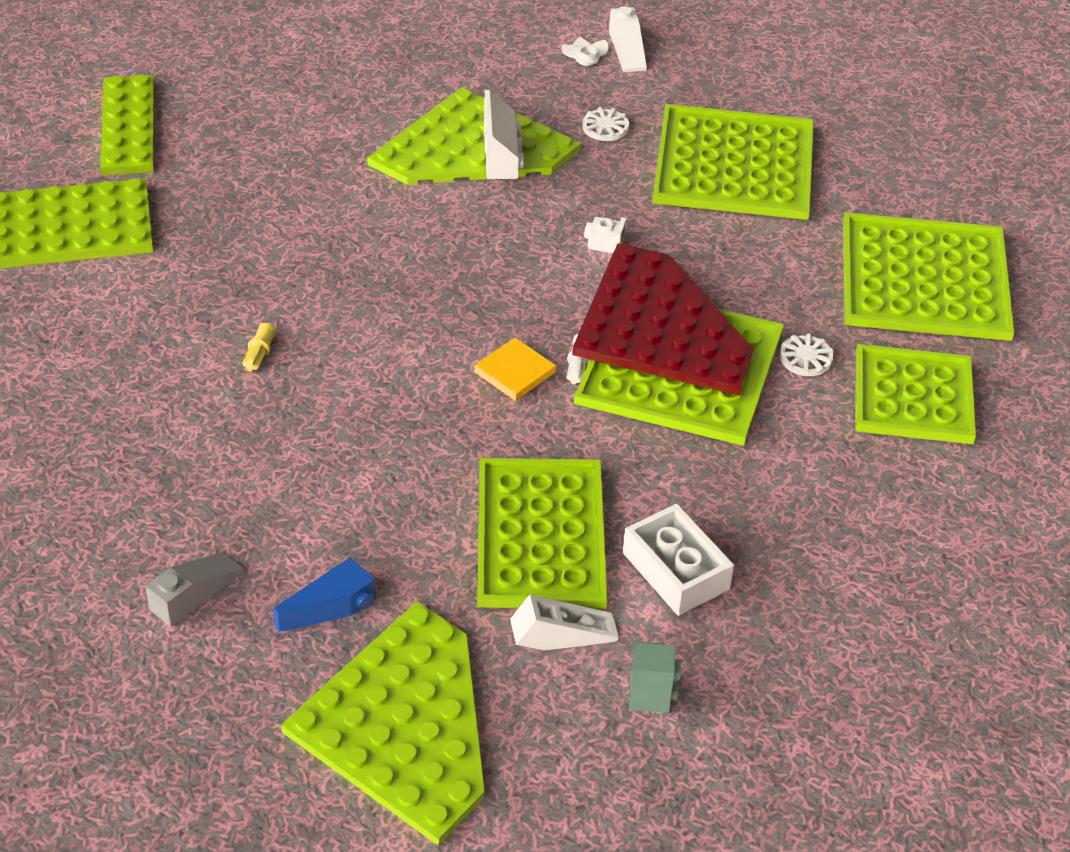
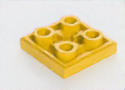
M513 338L476 363L475 373L516 401L555 374L556 365L517 338Z

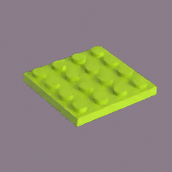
M857 344L855 356V432L974 445L976 429L971 356Z

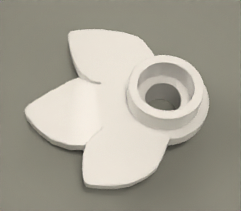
M578 37L573 45H562L561 48L562 52L568 57L575 58L582 65L590 66L596 64L599 61V57L608 52V43L606 40H602L591 45L582 37Z

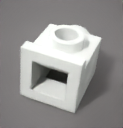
M595 217L593 223L587 222L584 237L588 238V249L613 253L617 243L623 244L627 218L621 217L620 221L609 218Z

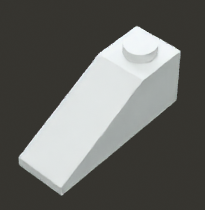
M634 7L611 9L609 33L623 72L647 71L639 20Z
M529 595L510 619L516 645L540 650L615 642L619 639L612 613Z

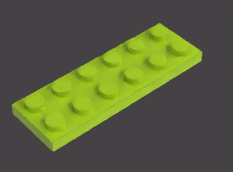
M139 74L136 76L104 78L101 175L154 172V75Z

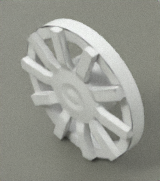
M599 107L598 110L587 112V115L583 118L582 128L591 138L601 141H614L628 133L629 121L625 113L615 111L614 108L610 110Z
M811 334L792 335L781 346L780 360L789 371L795 374L817 376L830 369L833 362V349L830 348L823 338L819 339L811 336ZM787 348H788V349H791V350H794V351H791V352H785V350H786ZM825 353H826L828 357H825V356H822V355H819V354H825ZM795 356L794 360L788 361L787 357ZM817 360H822L826 364L822 366ZM798 364V365L804 367V369H803V368H800V367H797V366H795V365ZM816 366L815 369H808V367Z

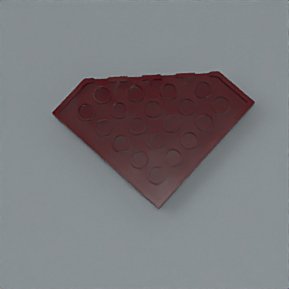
M617 243L575 340L572 355L741 395L754 349L670 255Z

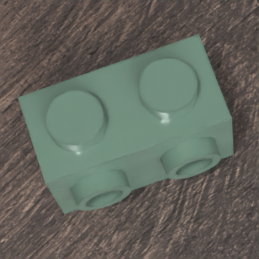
M634 642L629 687V710L669 713L671 700L677 701L678 680H680L681 660L675 659V645Z

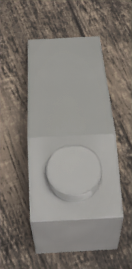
M223 552L172 566L145 585L149 610L172 627L244 573V568Z

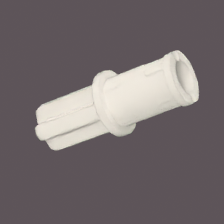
M578 334L574 336L573 345H574V343H575V340H576ZM571 351L567 357L569 363L567 379L571 381V384L576 385V383L581 382L590 360L573 356Z

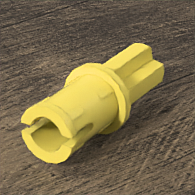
M269 323L260 324L255 338L251 339L248 343L249 350L243 360V366L247 367V370L250 372L257 370L264 356H267L270 352V343L276 335V329Z

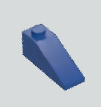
M349 557L274 607L275 628L281 632L349 617L359 610H365L376 599L375 579Z

